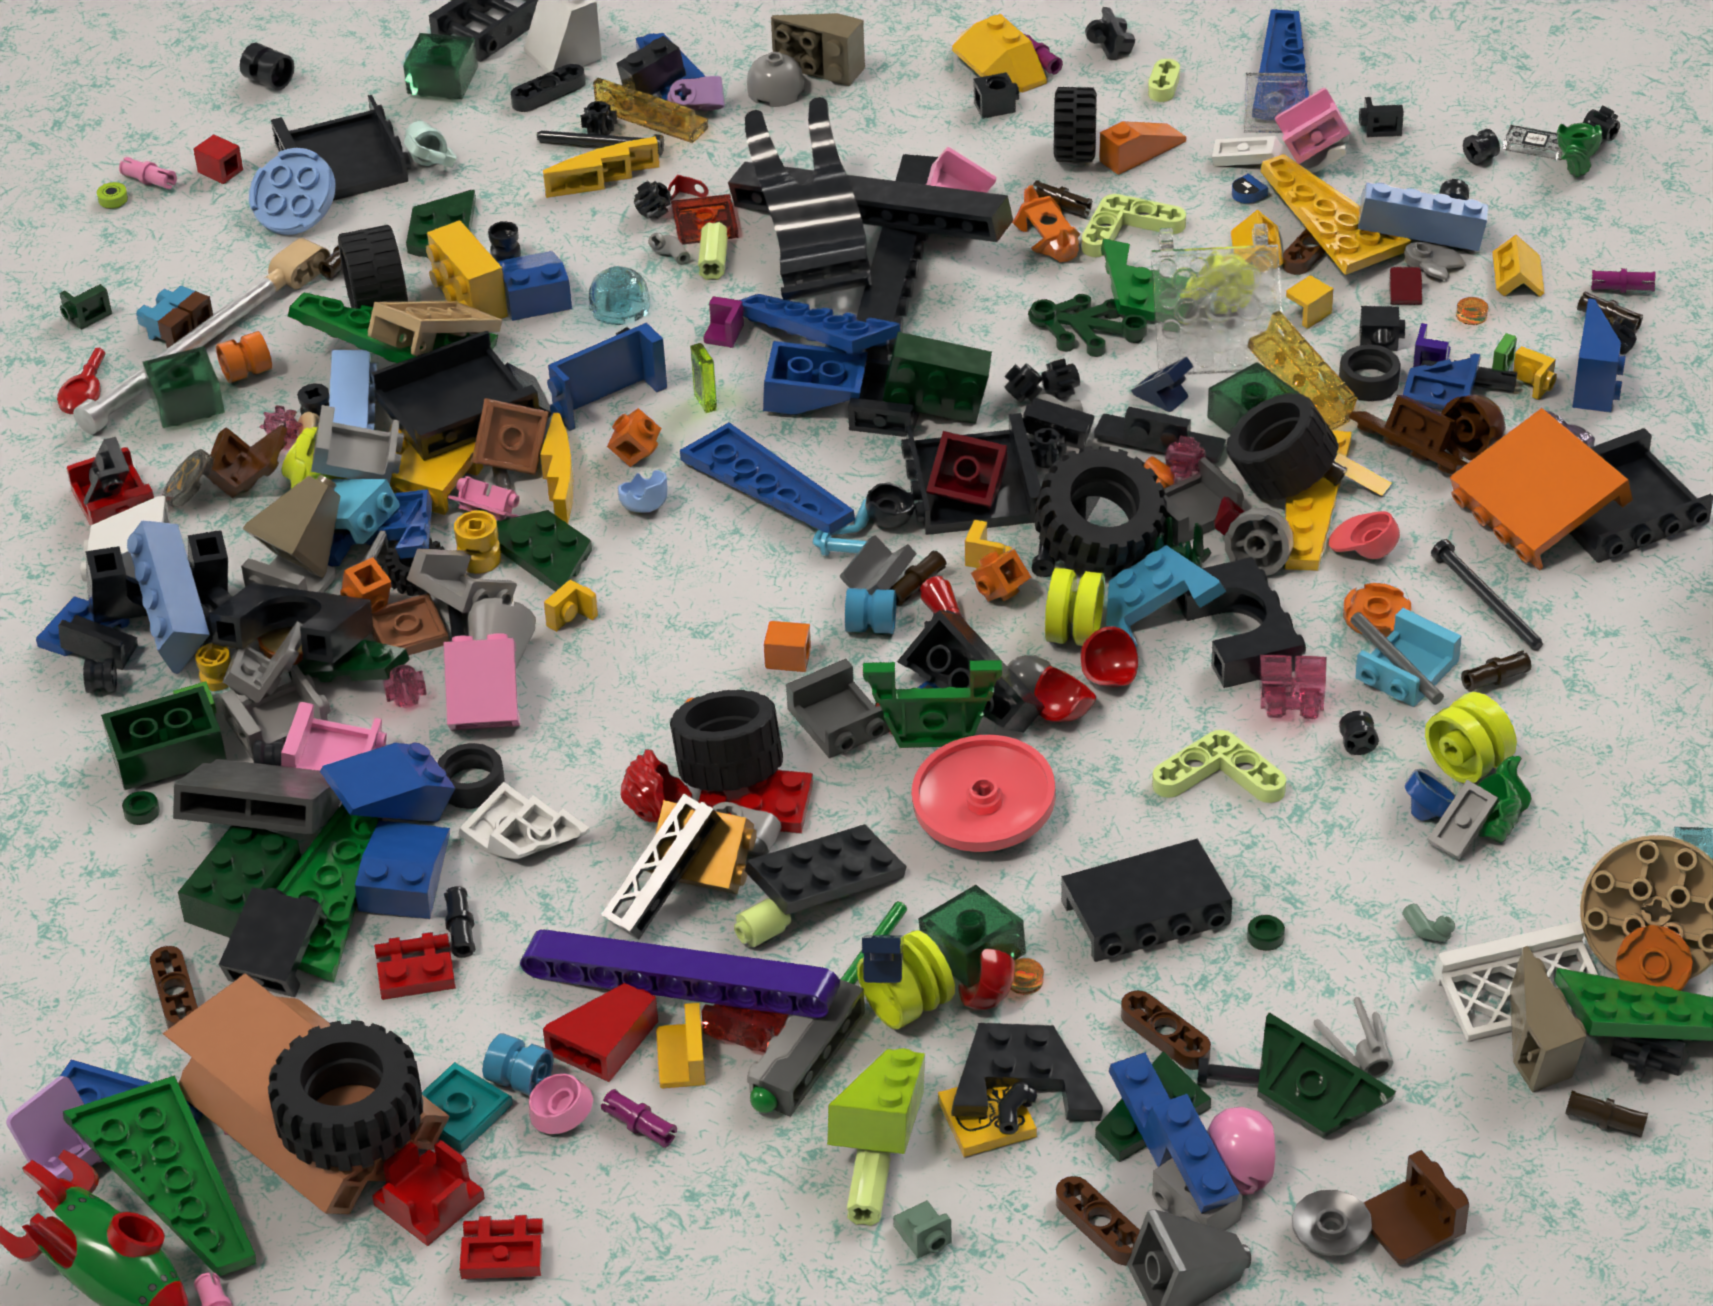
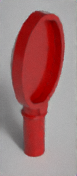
M95 348L89 360L83 366L81 374L68 379L59 389L57 401L62 412L74 414V409L87 399L98 400L101 387L95 375L106 355L102 348Z

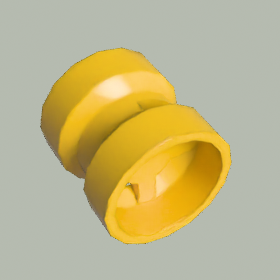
M213 643L202 646L195 654L196 664L200 670V683L206 681L210 691H220L228 688V685L223 683V680L231 662L229 649L213 645Z

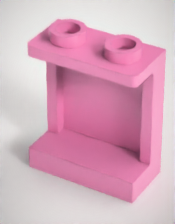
M1326 88L1320 89L1275 117L1276 123L1284 134L1282 136L1283 141L1297 164L1304 162L1350 134L1340 110Z
M947 147L932 164L926 185L987 193L995 184L996 176L950 147Z
M496 633L487 635V640H473L472 636L452 637V642H444L447 725L450 730L520 726L515 662L516 643L514 638H508L507 634Z
M300 702L281 752V766L321 770L323 765L386 745L387 733L382 732V719L375 718L371 729L314 718V704Z

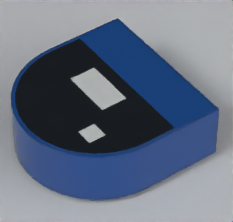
M1248 173L1233 181L1231 195L1234 200L1240 203H1254L1268 196V187Z

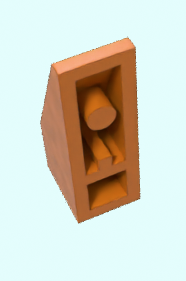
M1122 121L1100 132L1099 162L1120 175L1186 142V136L1167 123Z

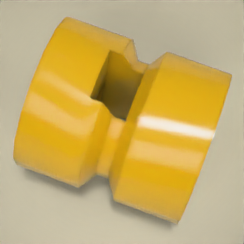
M480 510L470 511L459 516L454 523V533L457 550L471 555L466 571L474 574L492 571L501 562L497 520L492 514Z

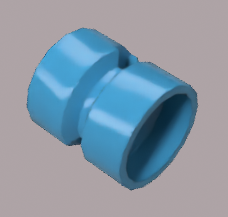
M847 588L845 600L846 632H866L868 627H871L874 633L894 634L896 590L876 589L873 595H869L866 589Z
M500 1033L493 1039L486 1051L482 1068L483 1077L490 1082L504 1087L511 1084L513 1090L530 1096L532 1090L539 1082L551 1076L554 1057L549 1049L532 1043L526 1048L523 1040Z

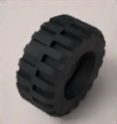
M1092 446L1080 448L1078 454L1075 451H1071L1063 455L1062 460L1055 461L1050 467L1049 473L1044 477L1034 512L1036 514L1034 520L1035 529L1040 533L1039 540L1042 546L1045 548L1050 547V556L1056 561L1059 559L1064 561V567L1074 570L1076 568L1081 570L1082 575L1087 571L1103 573L1104 577H1111L1113 572L1118 574L1122 570L1129 569L1154 551L1155 542L1160 536L1165 521L1167 501L1164 498L1165 491L1163 485L1160 482L1156 483L1158 476L1151 468H1144L1145 462L1138 457L1133 459L1127 456V451L1121 449L1116 452L1111 451L1108 446H1099L1098 450H1093ZM1084 496L1102 497L1117 504L1125 512L1129 521L1114 527L1098 526L1082 518L1073 507L1072 502Z
M351 1020V1024H342L341 1021L330 1022L329 1027L322 1029L320 1026L310 1029L307 1036L301 1037L299 1035L289 1044L290 1049L284 1048L277 1057L276 1064L271 1068L269 1074L270 1084L268 1086L275 1128L278 1137L282 1139L283 1146L290 1153L296 1154L299 1160L309 1165L312 1162H316V1167L330 1170L331 1167H339L340 1171H352L353 1166L362 1165V1168L373 1166L375 1160L381 1158L384 1161L393 1156L396 1147L401 1149L411 1139L410 1133L413 1134L421 1122L420 1115L423 1113V1097L414 1053L409 1045L403 1042L401 1037L392 1031L386 1033V1029L380 1025L372 1023L371 1026H366L363 1021ZM363 1085L375 1089L366 1098L348 1105L333 1106L317 1102L324 1094L341 1086Z

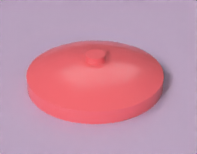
M1000 735L969 736L940 747L920 765L913 779L911 792L913 810L921 827L938 842L958 850L971 852L997 851L1017 845L1030 838L1047 822L1056 800L1054 774L1044 756L1032 746L1020 740Z

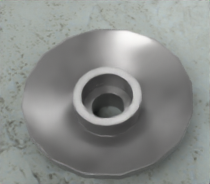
M1319 1190L1306 1195L1296 1204L1292 1214V1228L1299 1242L1311 1251L1326 1256L1345 1255L1358 1250L1367 1242L1372 1230L1371 1214L1365 1204L1352 1194L1339 1190Z

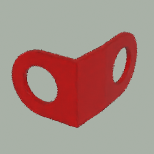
M677 175L668 187L670 192L672 186L675 185V191L671 195V200L679 192L705 198L709 194L707 186L702 181L682 175ZM695 185L702 186L704 193L697 192Z

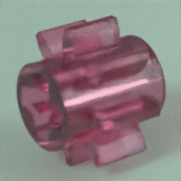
M276 405L275 413H263L266 418L264 424L259 427L269 434L279 424L284 423V426L288 429L284 439L286 446L287 439L296 440L298 438L296 435L298 427L303 425L294 418L297 413L296 410L289 409L285 412L284 406Z
M1180 436L1179 443H1171L1167 448L1165 456L1166 465L1172 467L1171 472L1176 473L1177 477L1184 478L1191 477L1192 471L1200 472L1198 460L1203 457L1206 458L1205 449L1200 447L1201 443L1196 442L1195 438Z
M400 665L393 668L390 672V679L383 680L387 702L394 700V703L399 707H412L418 704L419 695L427 694L423 672H416L409 665Z

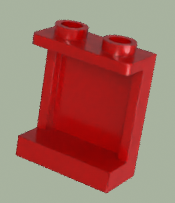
M128 447L121 448L130 471L120 492L88 503L86 506L83 501L91 486L89 469L95 457L68 465L66 468L71 491L90 526L154 498L153 490L149 483L144 485L137 473Z

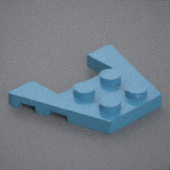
M1166 545L1158 551L1151 552L1145 559L1129 569L1122 570L1116 577L1109 580L1106 627L1112 626L1123 629L1129 634L1135 647H1137L1138 644L1130 628L1137 621L1188 590L1200 608L1225 593L1226 590L1217 578Z

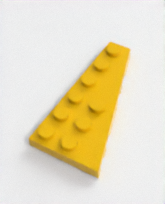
M1282 154L1262 161L1260 172L1345 275L1404 253L1406 246L1411 243V240L1408 238L1358 229L1360 205L1286 155Z

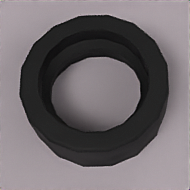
M1369 344L1356 346L1347 350L1342 355L1338 382L1341 389L1348 396L1364 401L1383 400L1392 396L1398 389L1401 363L1396 354L1382 346ZM1375 369L1385 374L1367 377L1359 375L1355 371Z
M467 743L457 745L447 750L438 760V765L444 769L446 776L455 787L448 803L457 808L473 809L480 807L505 782L501 756L493 748L484 744ZM471 768L490 772L486 778L473 783H459L451 779L456 773Z

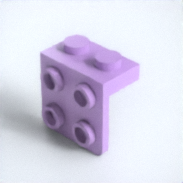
M59 1076L11 1113L6 1120V1124L27 1162L34 1160L57 1178L72 1181L73 1173L58 1158L63 1150L77 1155L91 1166L103 1160L63 1119V1111L84 1105L68 1077Z

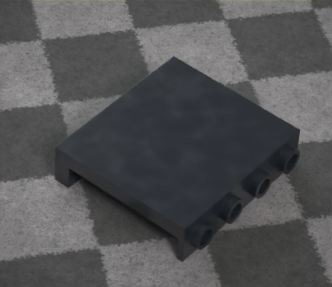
M368 95L370 111L290 131L282 117L271 120L274 143L278 152L290 148H304L317 153L327 162L335 178L333 201L409 182L407 170L411 169V163L408 153L402 151L399 136H394L391 121H386L382 105H377L372 95Z
M488 331L371 373L375 398L392 420L399 421L400 431L423 460L475 442L485 398L540 410L538 391L533 385L523 388L491 349Z
M1022 413L1009 414V430L964 435L1007 445L1008 460L999 492L991 508L926 493L941 437L914 440L911 425L906 426V439H901L903 459L909 458V460H906L907 479L914 480L910 481V489L914 494V501H918V503H915L917 523L923 522L926 535L970 530L974 520L987 522V528L1034 523L1036 517L1034 512L1041 486Z
M1645 428L1590 447L1628 479L1633 498L1623 508L1612 500L1569 533L1597 563L1618 557L1621 554L1674 536L1677 533L1710 521L1713 495L1710 493L1697 498L1650 452L1652 435Z

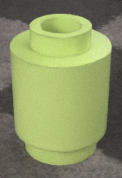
M765 899L736 915L734 931L743 944L748 943L751 947H756L784 932L786 926L791 923L790 914L785 915L771 899Z

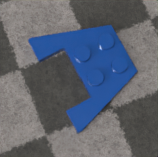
M428 489L394 493L400 504L399 508L365 543L371 545L382 530L386 531L388 541L395 540L399 542L395 549L400 559L415 557L417 549H429L432 498ZM348 529L333 534L328 566H340L351 545L357 544Z

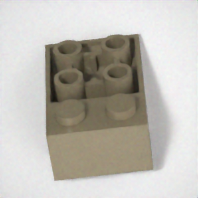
M839 13L772 15L773 52L783 53L794 58L802 68L803 74L850 86L865 69L864 20Z
M1525 946L1522 949L1510 988L1513 1063L1533 1093L1573 1077L1586 1039V1031L1580 1019L1574 1018L1567 1007L1562 991L1559 988H1555L1547 976L1542 960L1536 958L1530 948Z

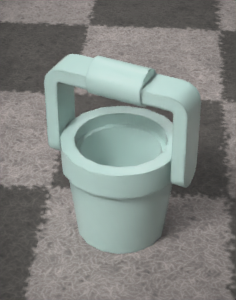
M424 121L413 122L408 126L404 135V144L416 163L424 166L436 163L450 168L454 166L457 157L447 147L446 139L440 131Z

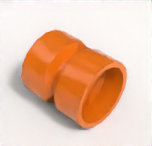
M259 331L242 336L238 343L232 339L216 345L219 365L229 383L247 378L248 372L256 375L272 369V359L268 346Z

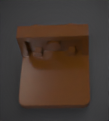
M280 425L250 447L230 429L224 428L217 435L203 475L231 498L243 490L245 492L249 491L259 478L264 475L266 477L270 476L278 467L279 462L277 459L286 444L284 439L288 429L284 425Z
M1422 1150L1408 1156L1405 1182L1363 1202L1371 1214V1234L1398 1264H1407L1466 1233L1469 1210L1467 1196L1460 1188L1454 1187L1446 1178L1441 1166L1437 1162L1431 1161Z

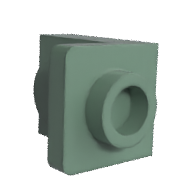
M928 1200L893 1216L894 1228L917 1259L929 1253L938 1252L947 1244L952 1243L950 1217L947 1213L939 1216Z

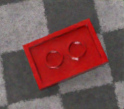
M777 770L768 779L739 790L724 792L701 790L698 803L702 801L713 808L718 803L731 802L749 809L765 811L773 814L780 821V832L802 834L813 787V773Z

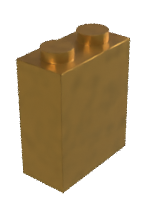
M663 802L656 834L677 803ZM689 806L680 817L681 830L695 812ZM716 812L721 817V820L679 882L738 894L739 886H743L747 879L745 861L748 850L752 851L756 842L757 832L754 829L755 824L745 817ZM675 826L673 827V829L671 830V832H675V831H676V830H675ZM676 839L664 841L660 846L661 860ZM654 857L652 858V860L650 861V863H651V862H655V858H654ZM655 869L648 870L647 872L652 874Z

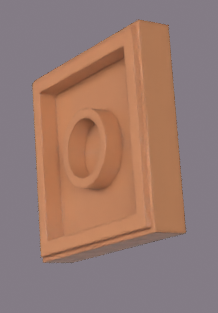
M485 398L472 462L536 475L549 412Z
M429 593L387 604L382 610L372 613L374 630L372 635L375 642L406 648L408 655L444 646V642H449L448 633Z

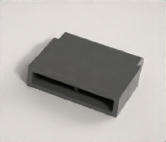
M216 759L210 764H201L174 783L173 819L312 835L331 819L339 808L340 800L320 773V770Z

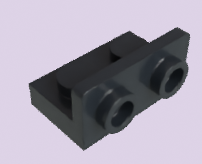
M116 437L103 440L89 469L91 486L83 501L85 506L88 503L118 494L130 470Z

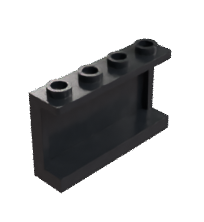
M1198 838L1061 876V902L1066 911L1074 910L1091 941V956L1095 962L1116 958L1119 955L1147 949L1154 945L1182 939L1189 935L1217 929L1231 923L1233 898Z

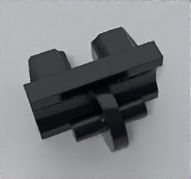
M1103 7L1101 10L1102 19L1091 21L1085 28V35L1089 42L1094 44L1100 43L1107 59L1116 60L1119 52L1131 53L1136 39L1133 34L1126 33L1127 22L1125 18L1115 17L1111 8Z
M1614 1037L1610 1056L1623 1059L1622 1062L1635 1065L1634 1077L1643 1079L1646 1069L1657 1073L1663 1071L1678 1076L1682 1065L1685 1043H1683L1682 1039Z

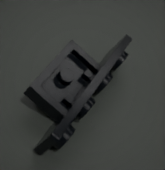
M1128 407L1125 418L1102 414L1094 430V437L1097 439L1196 460L1205 457L1211 463L1219 462L1226 447V439L1191 432V419L1134 407Z

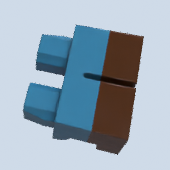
M179 286L173 292L164 288L157 294L155 299L156 306L151 308L143 305L136 312L138 324L147 328L148 338L152 340L155 337H159L165 340L167 348L213 316L210 296L184 286Z

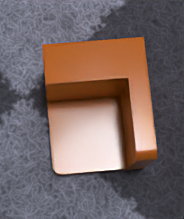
M770 621L764 640L765 668L806 672L811 652L810 624Z

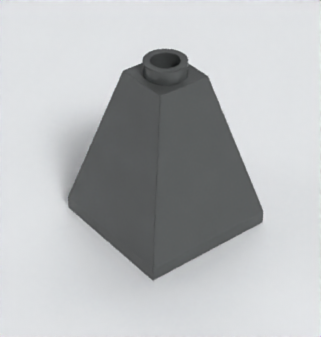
M1152 1209L1147 1211L1127 1266L1147 1306H1197L1240 1281L1244 1270L1251 1265V1252L1246 1244L1240 1242L1237 1234Z

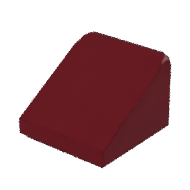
M1392 267L1390 269V304H1422L1421 268Z
M1224 496L1215 518V529L1225 536L1230 524L1245 510L1228 496Z

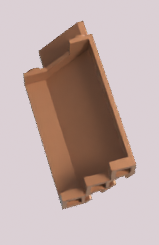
M245 973L162 1033L191 1056L178 1082L181 1091L189 1103L325 1214H350L367 1181L386 1182L383 1165L388 1159L384 1161L381 1158L374 1161L373 1166L362 1168V1165L353 1166L352 1171H340L339 1167H331L330 1170L316 1167V1162H312L309 1165L299 1160L296 1154L290 1153L283 1146L282 1139L278 1137L268 1094L271 1068L276 1064V1059L284 1048L289 1050L291 1041L299 1035L301 1037L307 1036L310 1029L320 1026L321 1029L329 1027L330 1023L301 1000L274 996ZM363 1085L341 1086L327 1092L317 1102L333 1106L348 1105L366 1098L375 1089ZM422 1095L423 1113L420 1115L421 1122L417 1130L413 1134L410 1133L411 1139L404 1146L412 1142L418 1149L433 1150L450 1116ZM396 1147L394 1149L395 1154L401 1149Z

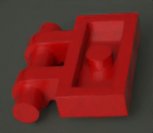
M433 932L422 933L420 938L400 940V937L389 938L387 943L374 945L376 959L391 957V961L377 963L382 1000L456 989L451 952L436 954L435 951L450 948L448 933L433 935ZM424 952V956L411 957L403 959L402 956L406 954Z
M515 1215L514 1219L492 1220V1216H479V1220L463 1221L464 1237L461 1239L459 1268L461 1279L541 1276L543 1247L541 1234L544 1233L543 1218L528 1219L527 1215Z

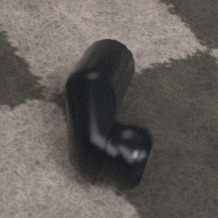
M1026 1082L1015 1083L998 1102L999 1130L1001 1133L1009 1135L1018 1131L1017 1110L1021 1105L1030 1107L1032 1103H1035L1037 1091L1034 1087L1028 1086Z

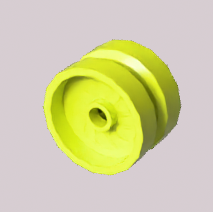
M1054 569L1045 609V639L1047 642L1065 644L1070 637L1073 626L1074 641L1076 645L1083 646L1086 639L1100 629L1105 594V577L1103 573L1085 571L1080 578L1077 589V577L1074 570Z
M1470 692L1455 700L1450 707L1444 708L1433 715L1425 725V739L1434 761L1444 773L1461 783H1465L1466 780L1476 783L1516 752L1517 738L1514 726L1508 715L1497 702L1482 693Z

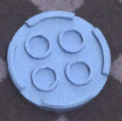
M290 148L280 151L278 156L270 160L263 168L260 167L254 175L249 190L250 208L253 210L257 220L266 229L281 235L302 233L316 225L328 212L335 195L334 174L327 162L311 150Z

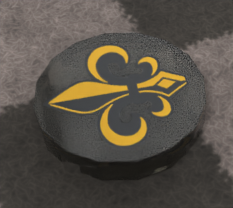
M199 449L190 454L177 467L167 482L162 496H165L167 504L171 507H179L187 503L201 488L202 484L199 482L201 476H209L213 467V457L205 450Z

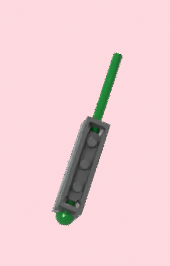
M895 902L872 935H890L907 912V906L902 902ZM862 950L840 979V987L827 1015L822 1018L789 1015L785 1027L780 1034L771 1038L766 1053L761 1060L754 1062L750 1067L747 1082L750 1086V1103L756 1111L769 1113L775 1110L791 1117L864 1016V988L855 985L858 981L857 964L864 957Z

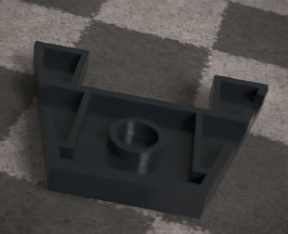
M978 1023L951 1110L952 1116L986 1117L988 1111L986 1088L1011 1087L1015 1083L1026 1082L1028 1086H1032L1035 1089L1061 1090L1066 1120L1101 1121L1103 1107L1054 1025Z

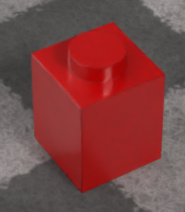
M213 134L193 148L198 173L221 184L226 183L243 171L239 145Z

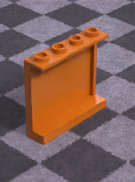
M1543 408L1539 409L1450 476L1453 487L1451 495L1455 502L1461 508L1467 507L1470 509L1479 524L1482 526L1488 525L1502 544L1506 545L1509 543L1524 563L1530 562L1539 571L1543 568L1540 555L1612 500L1617 502L1622 508L1633 500L1628 479Z

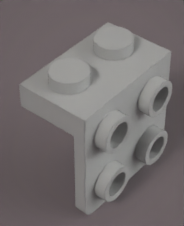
M277 556L270 565L248 558L241 566L245 587L250 583H258L323 593L337 576L336 569L327 566V572L322 579L280 556Z
M298 621L271 659L249 646L243 650L236 649L223 683L228 685L231 690L233 689L236 694L245 695L256 703L261 701L265 693L271 696L281 681L280 675L283 670H289L299 655L297 651L302 644L300 627L303 624Z

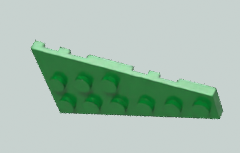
M305 292L289 306L288 317L299 321L305 326H311L325 332L331 337L353 344L359 349L379 355L387 361L399 363L416 357L411 354L412 346L400 349L368 336L373 307L362 305L361 309L345 307L341 300ZM467 332L466 336L437 333L433 350L473 335ZM489 333L491 349H493L497 344L498 335ZM404 334L401 335L400 342L403 340Z
M341 804L276 888L287 896L295 898L308 896L320 903L327 917L325 926L316 925L298 970L334 983L357 907L355 883L361 858L379 820L382 821L383 817L350 815L344 805Z
M1557 968L1554 980L1556 985L1562 991L1590 1036L1713 1041V997L1679 991L1666 986L1657 987Z
M175 1075L63 1111L64 1121L214 1273L222 1276L256 1264V1254Z

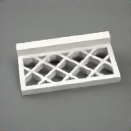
M1579 921L1438 953L1433 975L1438 986L1443 985L1467 1042L1512 1031L1511 1016L1501 1012L1507 1000L1510 1001L1512 982L1508 989H1505L1488 981L1491 974L1497 972L1514 978L1515 968H1517L1523 947L1528 946L1534 956L1542 960L1545 968L1548 969L1547 976L1549 979L1553 972L1556 973L1557 968L1570 970L1558 963L1562 957L1575 954L1581 963L1579 972L1598 975L1582 941L1584 931ZM1466 980L1478 987L1471 998L1457 991L1454 982ZM1483 989L1502 997L1497 1009L1477 1000ZM1568 1005L1567 1007L1569 1008L1573 1016H1577L1571 1008V1006ZM1472 1009H1475L1492 1018L1488 1024L1473 1028L1468 1015Z

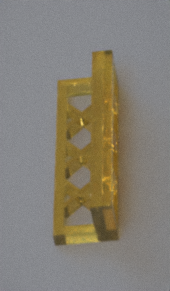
M599 77L593 81L595 101H604L611 105V111H617V118L690 143L695 142L708 129V119L695 115V110Z
M1280 310L1272 313L1267 330L1249 338L1247 347L1288 393H1299L1309 397L1331 431L1350 422V413L1354 410L1358 399L1356 395ZM1279 328L1283 331L1284 337L1278 331ZM1338 394L1345 401L1344 404L1340 401Z

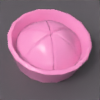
M565 1073L554 1074L544 1078L535 1086L530 1094L529 1116L531 1124L538 1131L546 1134H560L574 1129L585 1120L591 1111L593 1103L591 1090L574 1076Z

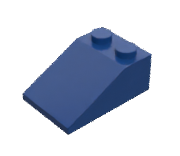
M553 251L497 261L502 267L506 304L512 321L572 309L569 278L563 262Z
M1588 298L1572 408L1611 413L1613 400H1620L1622 381H1616V376L1623 375L1626 356L1619 355L1621 341L1596 300Z
M773 341L764 380L763 411L795 415L849 401L850 398H860L868 352L849 355L846 351L838 348Z
M416 742L411 744H389L323 765L320 773L350 815L438 822L455 790L444 769L438 765L430 754V750Z
M379 820L362 855L355 883L358 911L430 919L450 836V828Z

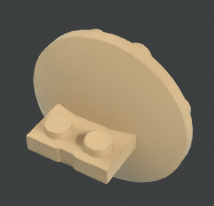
M1649 835L1630 839L1606 853L1596 863L1587 877L1580 902V918L1584 935L1597 958L1608 969L1618 975L1616 968L1617 951L1624 938L1637 928L1658 925L1668 927L1680 934L1689 946L1693 960L1689 980L1709 968L1713 964V859L1703 850L1687 841L1663 835Z

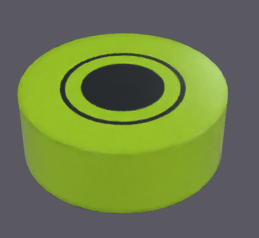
M110 182L103 184L97 189L98 203L102 207L109 209L118 208L128 200L126 187L122 183Z

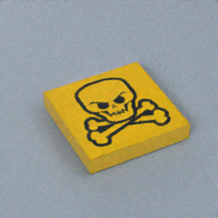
M958 1087L938 1092L939 1105L963 1157L1037 1137V1127L1027 1107L1023 1105L1017 1110L1018 1131L1009 1135L1000 1132L998 1102L1011 1087L986 1088L988 1099L986 1117L952 1116V1105Z

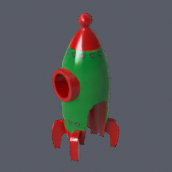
M63 1150L58 1158L73 1173L72 1181L57 1178L34 1160H31L22 1167L23 1172L41 1187L37 1194L62 1221L54 1216L45 1219L37 1213L30 1219V1225L22 1226L26 1232V1235L23 1237H17L0 1226V1243L14 1257L24 1262H30L43 1253L49 1262L68 1281L100 1306H189L183 1283L170 1258L161 1249L165 1239L161 1227L153 1220L138 1213L119 1212L110 1204L92 1194L98 1186L99 1176L91 1165L77 1155Z

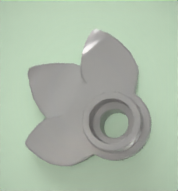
M1422 241L1408 244L1404 251L1405 262L1410 267H1419L1428 275L1443 280L1447 279V269L1464 267L1465 265L1460 254L1452 249H1448L1447 245Z

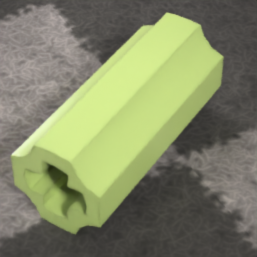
M708 222L702 227L698 266L699 275L706 280H718L725 273L728 236L727 227L720 222Z
M857 1149L847 1203V1218L856 1225L866 1224L872 1226L880 1221L891 1161L890 1152Z

